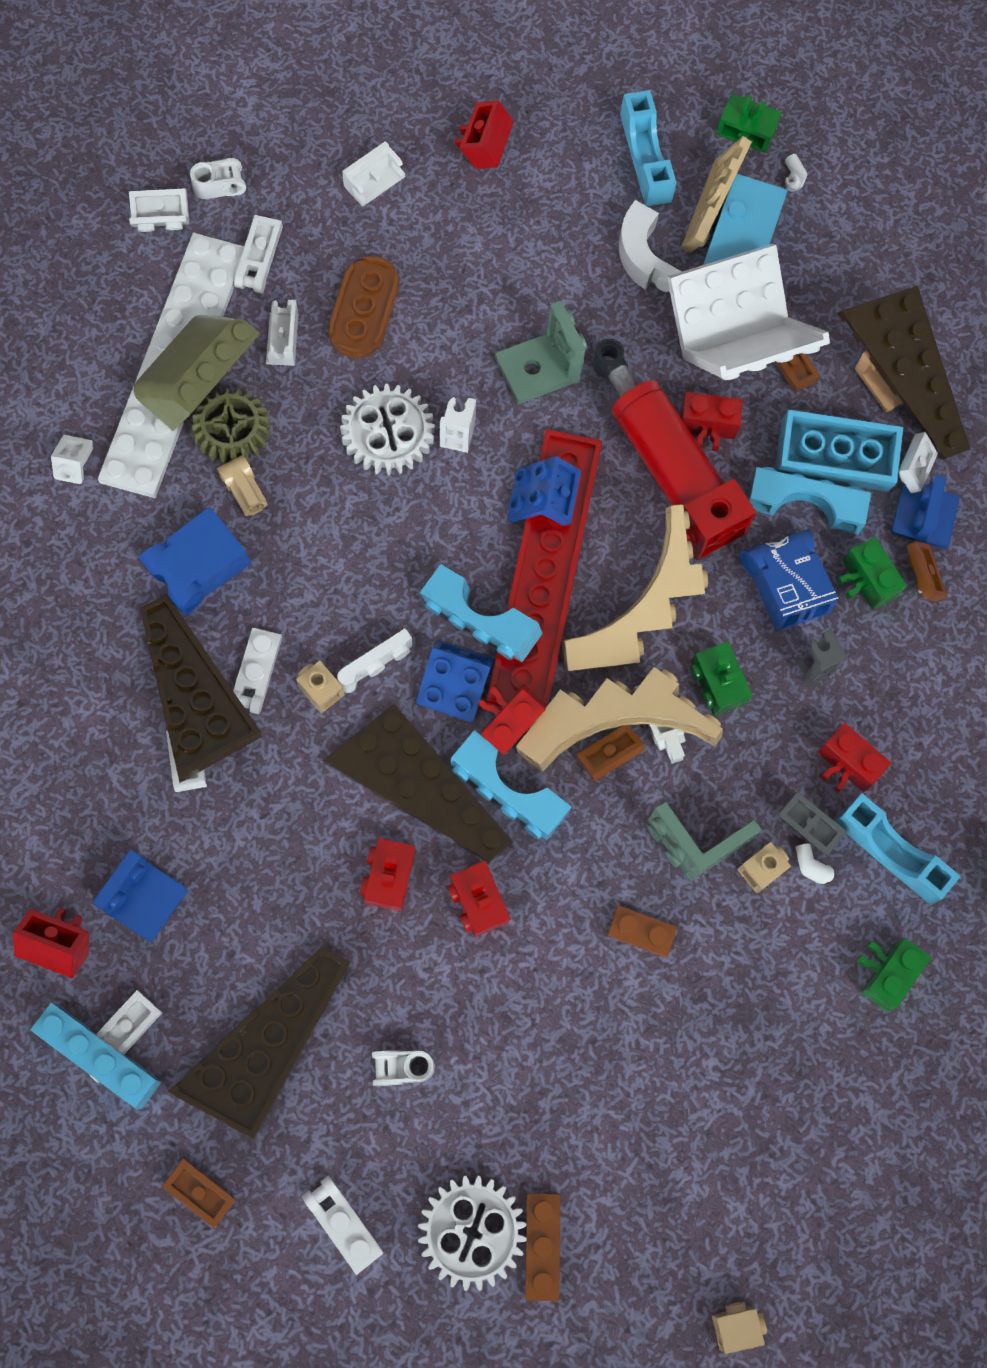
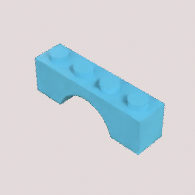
M651 91L624 94L620 117L645 206L671 203L676 187V179L670 159L664 160L660 151L656 125L657 112Z
M756 467L751 478L748 500L756 512L774 515L782 505L796 500L807 501L816 505L824 512L831 529L857 535L866 525L871 497L870 492H865L859 487H843L835 485L829 480H812L798 473H781L771 467Z
M440 564L420 591L426 602L424 606L435 615L439 616L442 613L449 617L448 621L456 628L463 630L465 627L472 631V636L482 644L487 645L490 642L498 647L496 650L503 657L512 660L514 657L523 662L543 634L538 622L515 608L497 616H483L475 613L468 605L470 588L465 578Z
M474 730L451 757V766L454 767L452 772L462 781L466 782L469 779L477 785L476 791L486 800L490 801L493 798L501 804L500 810L508 818L515 820L517 817L525 823L524 829L532 837L538 840L542 837L547 841L569 814L571 806L549 788L532 794H522L505 786L496 771L498 750Z
M862 793L852 800L835 820L838 825L847 831L846 834L929 905L942 900L961 877L936 855L925 853L904 840L889 824L886 813Z
M51 1002L30 1029L135 1109H142L162 1082L141 1065L101 1039L83 1022L60 1005Z

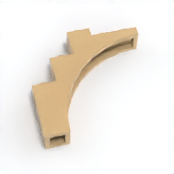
M683 505L665 508L666 533L662 555L655 573L642 595L624 614L605 627L584 636L561 641L565 671L640 663V656L644 655L642 638H637V632L673 628L672 622L676 621V611L674 604H670L669 598L705 594L704 588L708 587L707 571L702 570V564L690 565L689 559L693 558V547L691 541H687L686 529L690 527L689 514L687 511H684Z
M653 667L633 695L630 694L631 690L620 681L614 683L607 678L587 705L583 706L584 701L572 692L566 694L560 689L546 707V710L517 744L516 749L522 758L543 772L558 755L576 742L599 731L623 725L650 724L671 727L695 735L714 747L722 738L723 728L720 727L721 723L712 715L706 713L704 716L695 710V705L689 699L683 696L677 697L679 694V683H677L678 680L672 673L664 669L661 672Z

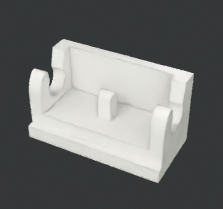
M385 141L342 171L344 187L363 207L405 177V173L400 168L403 163Z
M288 300L287 308L278 307L277 301H273L271 304L266 364L295 366L299 316L296 300Z
M453 397L448 402L445 417H441L440 447L468 453L475 427L476 399L468 398L464 411L457 412L454 410L456 399Z

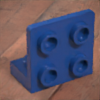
M557 456L519 468L514 478L515 484L512 498L509 502L507 520L513 523L542 514L563 526L571 524L582 470Z
M438 640L432 648L416 703L450 716L473 722L479 706L478 702L481 700L487 677L493 668L495 658Z
M130 849L92 904L147 941L153 942L187 894L188 889L146 862L139 854Z

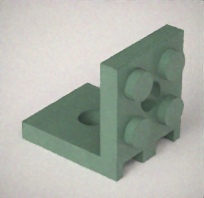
M562 301L550 304L546 334L495 353L494 358L517 405L580 380L587 344L584 336L581 333H577L574 327L573 314L569 309H565ZM528 364H535L539 367L540 371L537 374L531 375L524 370V367Z
M667 802L655 808L647 820L650 824L648 830L657 842L661 840L668 849L665 853L670 863L675 868L679 866L690 882L749 843L762 831L756 821L753 820L702 854Z

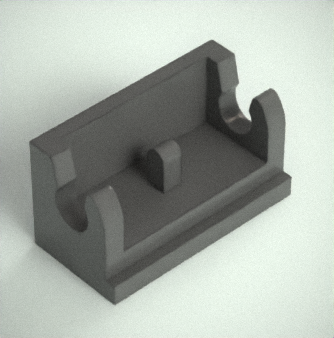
M831 629L823 632V636L818 643L815 641L811 642L810 652L815 660L811 668L805 664V660L802 657L798 660L799 668L806 678L805 684L807 687L832 676L848 658Z
M798 791L794 793L788 803L778 813L782 820L826 856L847 832Z

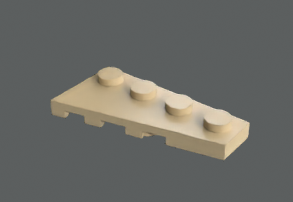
M742 136L714 160L682 243V250L691 253L698 247L702 248L707 243L710 237L709 231L718 216L723 201L752 143L746 137Z

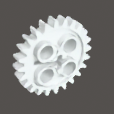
M385 384L384 391H379L378 387L374 385L373 394H369L365 389L362 390L363 399L354 396V406L347 405L346 412L348 415H342V423L344 425L340 426L341 434L344 435L342 443L347 446V454H355V464L364 460V470L369 469L371 465L375 466V474H378L381 468H385L387 475H390L392 468L395 467L399 474H402L403 465L412 470L413 459L421 463L423 461L421 453L429 454L428 444H433L434 442L432 433H435V424H432L433 414L427 413L428 404L420 405V395L412 399L411 389L402 394L400 385H397L394 391H390L388 384ZM379 408H383L396 451L391 450L386 428L383 427V418ZM398 410L404 412L400 416H395L391 414L392 412ZM367 418L376 419L373 423L364 422ZM402 436H410L412 439L409 441H401L399 438ZM375 443H382L384 445L380 449L371 447Z
M463 1176L462 1186L460 1187L452 1179L450 1180L451 1191L447 1192L442 1187H439L438 1190L441 1198L437 1200L429 1197L428 1200L434 1207L433 1210H422V1214L429 1218L427 1223L418 1224V1228L427 1231V1235L420 1237L418 1243L428 1244L429 1248L424 1250L421 1255L422 1257L432 1256L434 1258L428 1268L430 1270L438 1266L441 1268L438 1276L439 1280H442L447 1274L451 1276V1287H454L459 1279L463 1280L464 1291L468 1290L471 1281H475L479 1291L482 1290V1280L485 1279L494 1287V1275L498 1273L502 1278L506 1279L507 1275L504 1267L506 1265L511 1268L517 1267L511 1259L513 1254L523 1256V1252L516 1247L517 1242H525L527 1240L526 1237L518 1234V1230L526 1227V1223L516 1221V1217L523 1210L510 1207L516 1199L515 1196L507 1199L503 1198L506 1187L502 1186L496 1192L493 1190V1179H490L486 1186H482L481 1177L477 1176L474 1185H470L467 1176ZM459 1200H468L472 1204V1214L467 1219H459L453 1212L454 1205ZM480 1203H484L485 1209L477 1226L481 1237H474L472 1239L465 1261L460 1262L459 1257L467 1240V1234L463 1232L465 1226H472ZM490 1213H499L503 1218L502 1228L497 1232L488 1231L484 1224L486 1217ZM446 1233H455L460 1238V1245L457 1250L447 1252L441 1247V1238ZM478 1246H486L490 1249L491 1258L485 1265H477L472 1260V1252Z

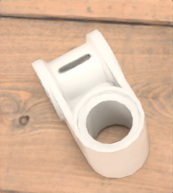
M227 158L220 161L195 164L190 170L194 195L201 199H211L243 194L246 191V184L241 178V162L235 158Z
M393 1050L372 1052L376 1068V1079L373 1080V1086L423 1082L431 1078L434 1073V1061L424 1051L401 1052ZM416 1058H425L429 1065L427 1072L424 1075L415 1076L411 1072V1063ZM386 1061H388V1076H386Z

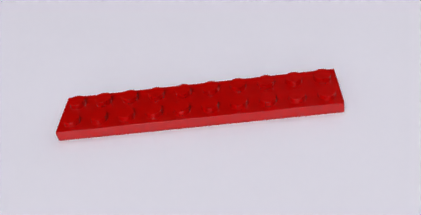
M549 429L545 431L539 461L557 456L582 471L571 524L563 526L542 514L526 519L506 612L515 608L538 622L543 634L523 662L514 657L512 660H509L497 652L490 689L495 685L502 692L503 698L506 701L524 684L546 704V707L549 704L602 440ZM489 689L487 703H494L496 706L502 707L497 703L496 696Z

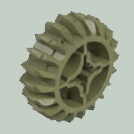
M226 387L224 395H220L215 391L214 399L211 400L205 397V406H197L198 414L193 415L192 421L194 425L191 427L192 433L195 435L194 441L196 445L200 446L201 453L204 455L209 454L213 462L220 456L221 464H225L228 458L233 460L241 455H244L248 462L249 453L258 457V448L265 449V439H270L269 428L271 427V422L268 419L267 409L262 407V402L259 398L254 400L250 392L243 396L242 391L238 388L234 394H231L230 390ZM234 410L245 412L251 417H247V415H239ZM230 418H232L234 427L232 428V435L230 434L228 426L231 425ZM216 435V438H224L228 443L217 441L211 436ZM248 435V436L245 437L244 439L240 440V438H241L242 436Z

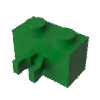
M731 93L721 116L716 135L735 142L744 136L752 141L751 148L766 153L777 129L782 112L766 106L767 102L761 101V104L751 101V96L747 95L745 98Z
M877 537L850 549L843 559V563L850 574H845L836 581L839 586L844 583L852 584L856 582V585L845 594V597L849 600L861 591L872 610L896 599L907 587Z
M729 642L694 655L691 661L692 665L689 667L690 673L695 682H700L704 691L701 693L703 703L707 709H712L714 716L745 705L750 701L753 695Z
M907 938L896 941L886 956L883 954L880 946L870 941L866 948L873 952L874 958L880 964L875 960L869 961L863 955L857 958L856 962L874 970L861 993L886 1012L897 1009L932 957Z

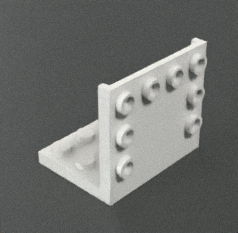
M769 244L667 276L683 359L723 380L737 378L740 376V372L746 370H762L767 367L766 364L774 361H790L793 359V355L799 353L810 354L820 350V346L830 344L827 331L788 317L777 246L775 244Z

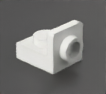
M63 435L51 455L53 477L57 480L82 484L84 480L83 466L93 450L92 440Z

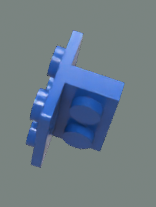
M935 475L929 484L923 485L922 491L910 493L906 484H902L891 530L893 535L943 549L948 548L960 497L944 492L947 478Z

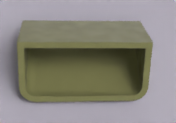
M202 314L194 316L136 381L133 389L136 399L174 431L196 409L260 333L242 319Z

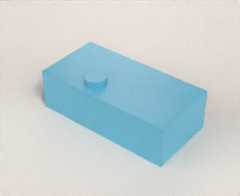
M736 174L703 265L769 245L788 190Z
M788 410L781 420L775 469L786 474H802L812 480H829L834 484L889 492L898 479L903 427Z

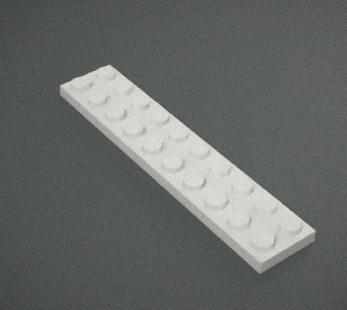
M196 233L192 234L136 381L194 316L201 314L224 316L234 289V279L244 246ZM132 389L99 474V483L156 498L184 421L172 431L136 399Z

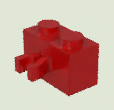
M499 100L476 102L468 125H460L459 127L464 137L455 138L454 143L460 148L474 168H498L514 121Z
M685 392L680 408V417L692 434L699 435L697 442L701 448L703 440H705L706 436H710L709 440L713 444L712 451H718L720 438L735 439L741 426L743 399Z
M524 684L508 701L503 698L502 692L495 685L490 689V692L496 696L497 703L502 706L501 709L494 703H487L484 698L478 702L483 709L492 711L495 714L482 729L481 735L503 755L546 710V704Z
M845 722L817 751L818 754L833 766L820 777L824 782L830 775H836L838 772L842 774L838 778L839 784L834 788L837 793L845 787L848 780L864 793L892 764Z
M378 838L377 846L370 847L367 864L372 865L369 877H363L360 888V895H364L365 904L402 912L416 852L415 846Z
M486 861L450 875L451 885H448L447 889L453 903L460 902L464 913L459 915L466 933L472 931L476 938L510 922L511 918Z
M61 907L56 912L55 918L29 909L13 931L14 956L73 979L89 955V931L79 928L82 924V916L76 914L71 921L63 922L66 916V909Z

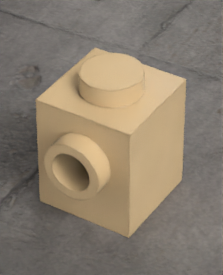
M318 661L315 665L311 663L305 666L299 672V677L296 679L299 689L321 714L345 695L343 686L321 661Z
M770 842L737 870L753 890L759 893L788 870L791 865L787 862L789 858L785 851L779 846L775 847Z
M744 1301L728 1304L725 1306V1312L712 1314L719 1350L724 1354L765 1345L763 1335L767 1334L764 1317L762 1313L757 1314V1309L751 1306L746 1307Z

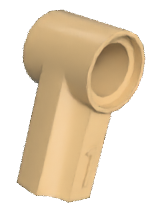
M244 455L216 468L222 482L225 481L226 489L232 492L245 516H252L267 506V501L256 484L253 471Z

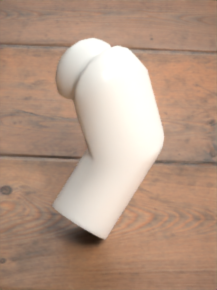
M792 154L785 159V164L791 172L785 179V186L788 191L796 192L803 187L807 178V172L797 154Z
M802 844L795 847L800 871L803 876L819 884L832 881L834 878L833 868L814 859L811 844Z

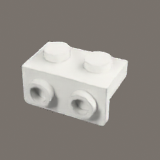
M186 189L129 191L131 209L129 221L130 225L137 227L139 232L155 231L154 226H166V230H182L183 225L189 224Z

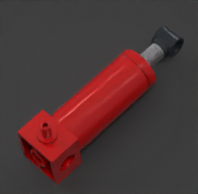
M604 339L599 342L595 351L593 368L599 376L611 380L621 396L611 409L612 415L672 506L683 505L684 511L688 512L690 527L686 529L687 541L692 543L695 559L698 561L746 535L757 512L736 480L732 479L724 483L658 382L652 380L641 384L637 383L628 370V363L624 359L623 345L615 339ZM603 357H611L614 360H606Z

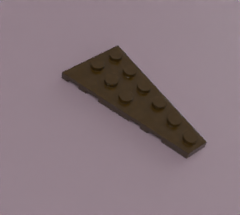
M918 286L838 312L837 314L841 320L846 321L854 332L852 336L857 343L861 342L869 353V360L893 394L898 395L905 404V411L917 421L922 429L921 433L926 432L938 452L937 456L939 459H946L971 450Z
M166 594L144 605L140 610L179 783L258 740L262 735L256 723Z
M395 704L386 709L322 760L324 764L344 774L352 781L359 783L385 801L425 823L431 829L443 834L488 863L513 844L509 836Z
M321 947L281 987L276 989L265 1002L250 1013L202 1061L198 1062L186 1076L167 1092L255 1140L351 962Z

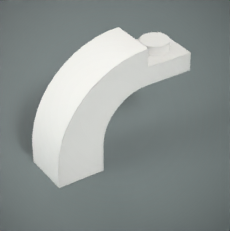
M635 200L627 211L622 224L619 239V255L622 265L633 281L645 290L650 282H653L659 290L670 292L667 276L682 271L662 261L651 252L647 239L656 227L659 213Z

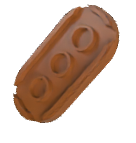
M378 256L362 257L360 261L356 263L354 261L350 264L344 273L328 324V335L331 344L344 356L351 358L368 356L379 349L383 343L400 287L399 275L388 260Z

